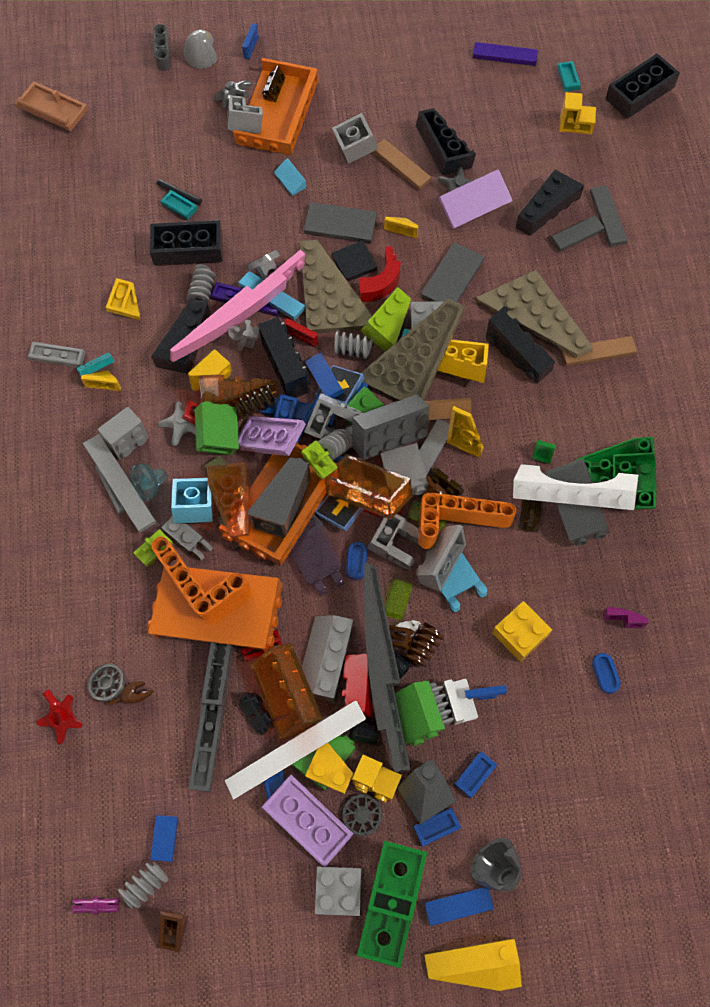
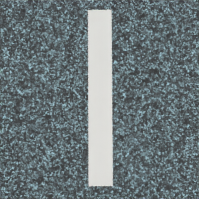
M357 701L352 702L226 779L225 783L233 800L364 721L366 718Z

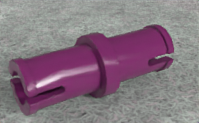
M94 897V899H74L73 904L75 906L72 907L73 914L93 913V915H98L99 913H118L120 901L119 898L100 899V897Z

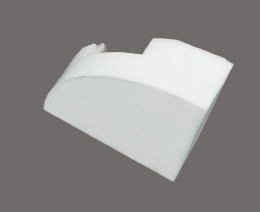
M411 620L401 622L396 626L412 629L414 634L410 638H413L421 623Z

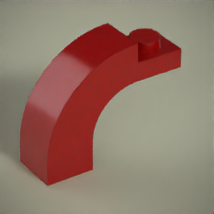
M392 246L385 247L386 267L382 273L374 277L359 278L360 300L362 302L380 300L389 295L397 286L400 278L401 261H397L396 253H393Z

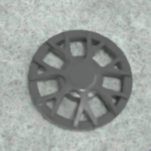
M105 664L98 667L92 673L88 682L90 695L101 702L115 699L124 688L125 675L114 664ZM109 668H113L111 675L108 674ZM102 671L104 675L99 678L97 675ZM120 674V678L115 680L114 677ZM98 682V687L93 688V683ZM115 684H120L117 690L114 689ZM100 690H103L101 696L97 697L96 695L98 694V692ZM111 690L112 695L107 697V691Z
M355 795L346 802L343 808V822L355 835H370L381 824V806L375 798L369 795ZM359 798H365V806H359ZM373 801L377 807L370 811L367 806ZM351 802L357 806L354 812L347 808ZM354 814L355 820L347 822L346 815ZM371 814L379 815L378 822L370 820ZM368 821L373 828L370 831H366L364 824ZM356 822L361 824L359 832L353 830Z

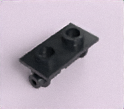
M255 692L245 693V697L240 699V706L247 717L255 715L250 722L257 733L264 735L268 732L267 729L276 727L273 722L274 718L269 711H266L263 706V700Z

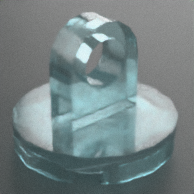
M145 463L134 465L130 471V479L133 478L134 482L132 483L140 498L147 501L157 496L158 486L168 478L164 469L152 470Z

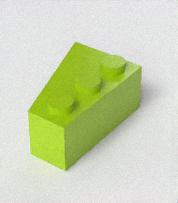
M397 287L365 324L361 332L369 339L373 337V342L386 352L397 342L411 298Z

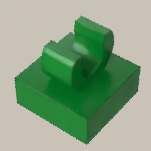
M537 440L532 459L550 464L556 445Z

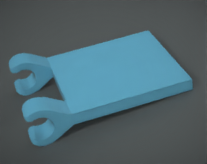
M461 553L441 590L454 613L460 610V603L455 596L473 586L481 598L486 596L488 591L463 553Z

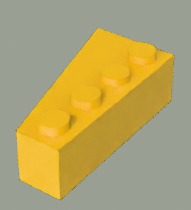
M451 340L437 371L484 383L489 344Z

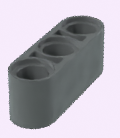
M157 24L153 27L154 56L158 69L167 71L171 68L169 35L165 25Z

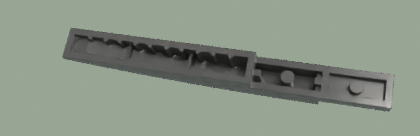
M366 563L364 564L365 636L375 717L378 731H386L387 733L385 739L390 748V764L394 768V772H404L410 770L393 687L401 683L377 567Z
M212 642L210 645L189 790L211 792L217 751H219L234 645Z

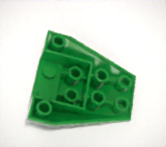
M654 437L633 438L576 459V461L584 460L592 483L609 481L615 478L618 473L638 475L634 510L656 509L657 480Z

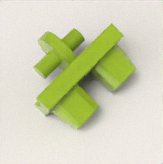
M317 440L300 452L322 480L338 468L328 456L330 453L328 451L325 452Z
M160 529L150 538H146L144 540L145 543L133 552L146 567L151 566L158 558L152 550V542L155 538L165 537L173 545V542ZM166 545L162 546L160 551H163Z

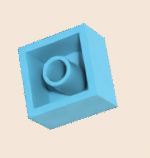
M212 478L173 479L171 506L173 523L213 522Z

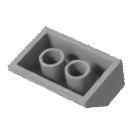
M445 526L441 532H438L435 546L432 549H428L423 565L421 564L417 569L416 575L419 584L441 592L466 546L463 526Z

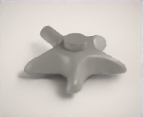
M179 401L175 404L174 414L158 423V427H170L173 429V446L178 445L181 437L187 432H192L196 435L195 425L182 419L185 412L182 408V403Z

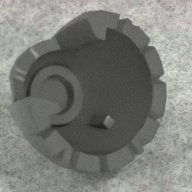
M497 838L490 841V844L487 843V846H483L479 850V853L476 854L472 861L474 865H471V875L481 885L499 892H508L518 887L522 877V867L518 853L509 839Z

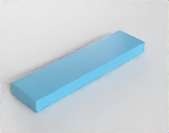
M249 271L238 283L243 289L248 286L253 290L264 280ZM283 291L267 303L294 321L305 310L304 304Z

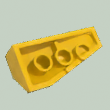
M453 406L447 443L481 458L484 447L472 414Z
M515 939L424 955L429 979L497 991L522 987L520 962Z

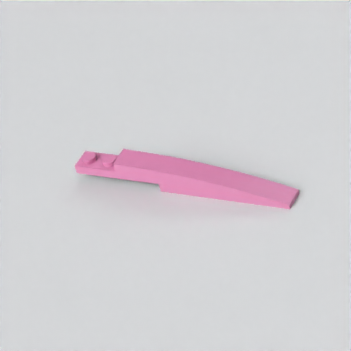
M299 250L253 290L248 286L242 289L170 350V360L174 362L228 332L230 327L237 326L264 307L281 291L286 289V283L293 273L303 268L305 265V253Z

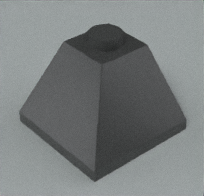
M432 759L415 769L397 788L420 825L456 802L444 776Z

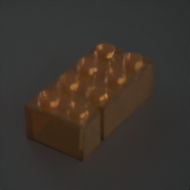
M347 454L336 464L338 468L324 478L328 495L370 512L376 510V514L390 520L412 497L411 478Z
M291 643L271 647L263 656L258 657L250 664L271 719L286 715L291 717L273 722L280 740L298 736L323 719Z

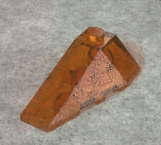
M218 374L199 376L201 402L210 401L213 404H228L236 407L235 401L239 402L238 396L245 400V393L252 397V390L258 394L259 387L264 391L266 390V384L269 385L272 394L277 392L275 380L253 378L250 381H245L238 376H235L234 379H225L224 375Z
M246 463L207 466L208 486L229 537L249 536L250 522L247 513L250 509V475Z

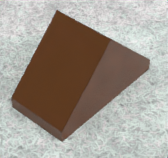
M168 911L161 912L158 948L180 952L189 916Z

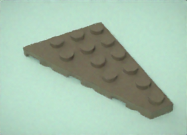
M318 240L300 241L301 251L305 253V265L302 268L307 328L316 333L361 330L372 317L368 309Z
M536 270L476 297L478 304L481 303L489 307L490 311L497 313L505 306L509 310L507 314L512 320L516 318L520 322L519 325L524 327V330L532 332L535 336L546 342L550 341L556 344L560 350L567 351L569 355L575 358L583 356L593 349L591 343Z
M451 299L444 301L428 317L411 329L408 334L378 357L375 362L371 363L361 373L365 377L363 382L398 400L418 395L425 400L466 306Z

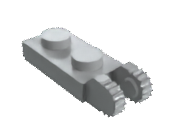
M173 516L161 527L167 535L200 560H203L205 557L202 552L196 549L199 544L208 551L213 549L202 536L186 523H173Z

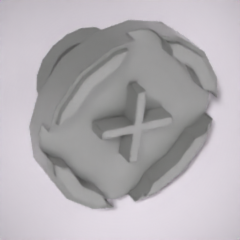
M275 250L247 264L249 271L257 268L262 279L265 280L269 276L268 271L273 273L278 269L273 259L279 257L280 254L278 250Z

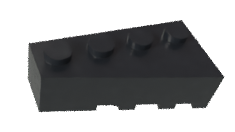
M434 108L419 111L416 128L441 174L454 173L459 167H462L463 170L472 168L476 153L473 150L470 151L467 148V143L456 136L457 132L447 126L446 120Z
M555 169L519 213L516 228L531 236L543 227L548 220L555 218L560 211L567 209L572 202L579 200L584 185Z
M189 300L151 357L155 367L186 374L191 371L198 349L174 362L170 360V350L210 317L211 313L208 302Z
M504 306L489 318L485 338L489 344L498 348L503 356L508 357L515 367L520 368L530 380H534L538 384L553 370L555 361L540 344H534L532 335L528 331L525 333L519 327L520 322L516 318L512 320L507 314L509 310Z

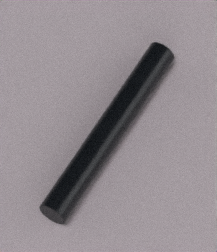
M161 179L157 180L156 184L168 191L172 190L185 199L201 205V198Z

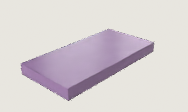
M499 169L438 197L452 229L513 201Z
M250 416L238 437V450L289 456L306 424L303 420Z
M292 775L285 780L262 806L323 867L328 865L353 835L339 819Z

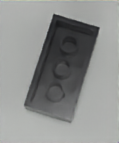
M656 53L609 84L605 99L628 119L673 89L680 72Z
M220 220L150 224V255L153 264L222 262L223 232Z
M278 316L259 323L261 343L285 395L297 398L307 394L308 386L310 385L308 380L309 374L306 367H302L300 363L302 359L299 352H295L293 348L295 345L292 337L287 336L288 330L285 323H281Z

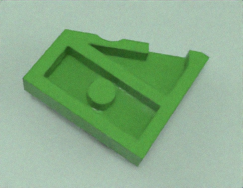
M365 386L347 404L359 410L362 414L385 406Z

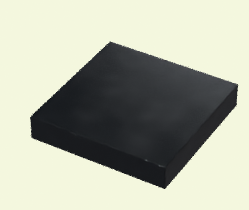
M363 240L332 252V257L347 282L377 270V265Z

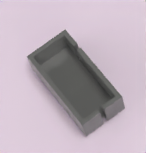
M414 395L352 417V448L365 460L378 455L379 451L384 453L427 437V420H429L430 406L421 397Z

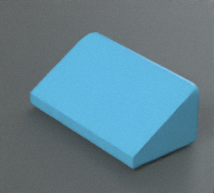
M288 158L274 171V174L292 196L306 189L305 179Z

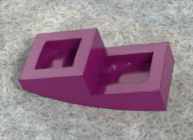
M606 607L603 611V620H623L624 628H645L649 623L646 617L630 610Z

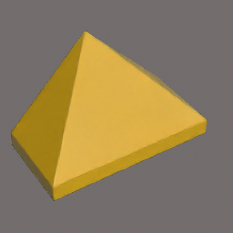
M385 217L384 230L417 239V224L407 218Z
M108 370L81 376L85 387L121 391L118 380Z

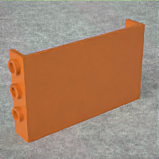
M262 58V72L249 103V106L262 107L261 133L253 134L234 130L235 144L292 155L318 84V69ZM278 65L285 75V81L277 101L274 102L273 98L264 99L262 91L265 85H268L269 73L275 70Z
M296 443L289 456L272 454L227 525H220L221 536L229 542L233 540L239 543L238 546L246 551L250 549L262 560L268 559L282 566L338 476L339 465L336 464L338 468L322 480L309 464L311 480L295 522L285 538H281L251 528L247 513L289 458L304 459L300 452L308 446H301Z
M164 567L161 581L157 584V598L152 605L153 615L152 619L148 622V634L155 639H158L159 636L257 648L262 649L265 653H269L270 648L274 646L275 637L273 631L278 625L277 611L282 605V597L280 595L283 584L279 578L242 574L249 583L248 592L212 619L204 620L193 610ZM189 568L205 592L233 574L232 572ZM187 575L182 576L180 581L185 580ZM242 581L237 582L234 588L240 587ZM194 590L191 593V597L195 596L198 590ZM225 593L220 594L218 600L223 599ZM208 605L203 606L201 612H205L208 609Z

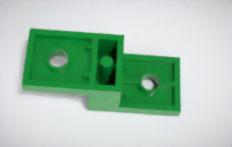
M384 841L357 956L401 968L427 852ZM402 862L406 865L407 872L404 876L395 874V864ZM385 931L389 933L391 937L389 944H379L377 937L380 932Z

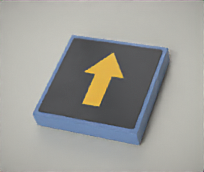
M332 365L331 371L344 393L333 399L347 405L353 399L365 377L361 373ZM320 387L316 392V396L321 393L323 394Z
M337 483L317 508L315 514L346 532L367 506L368 501Z

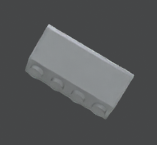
M335 615L315 616L295 694L335 703L345 664V656L348 652L354 627L353 619Z

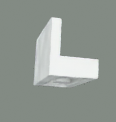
M451 679L444 681V692L447 695V701H449V708L452 710L451 715L455 718L453 720L454 725L477 719L478 714L473 699L469 700L465 696V690H470L467 680L462 679L453 682Z

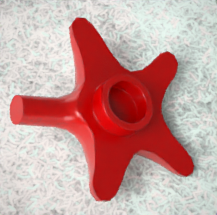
M49 689L43 693V696L49 703L50 710L45 717L37 720V725L55 728L57 743L60 745L65 740L68 728L79 729L82 728L83 723L73 714V696L68 694L60 703Z

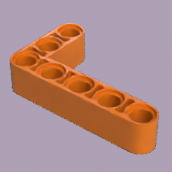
M426 493L423 495L419 510L418 544L424 549H431L435 546L439 532V520L508 528L513 523L517 511L516 507L508 502Z
M161 536L153 540L152 550L193 610L202 619H212L248 592L249 583L240 573L229 575L205 592L168 539ZM166 545V548L160 551L161 547ZM177 560L173 566H170L172 561ZM187 575L185 580L180 581L182 576ZM242 581L240 587L234 588L237 582ZM194 590H198L197 594L191 597V593ZM225 593V597L218 600V596ZM208 605V609L205 612H201L202 607Z

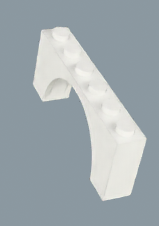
M521 464L514 478L513 498L634 510L638 475L618 473L615 478L609 481L578 484L552 479L540 471V466Z

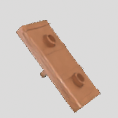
M34 81L15 103L17 108L63 127L68 131H72L88 111L87 104Z

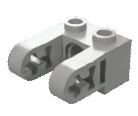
M321 393L304 432L322 439L335 430L327 426L333 413L352 421V417L360 415L362 412Z
M388 510L367 548L398 566L410 570L415 561L414 558L394 547L392 543L395 536L399 534L418 544V528L405 521V518Z

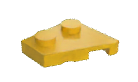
M116 278L106 305V311L140 320L134 283Z
M327 742L316 750L305 777L345 795L353 772Z

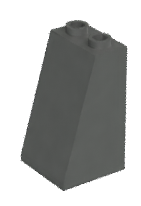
M289 458L248 510L247 516L251 528L285 538L295 522L311 480L310 467L306 460L302 458Z
M583 459L545 472L546 476L555 480L568 483L592 484ZM556 503L572 545L580 546L586 544L587 540L593 538L595 540L606 537V534L610 533L601 507Z

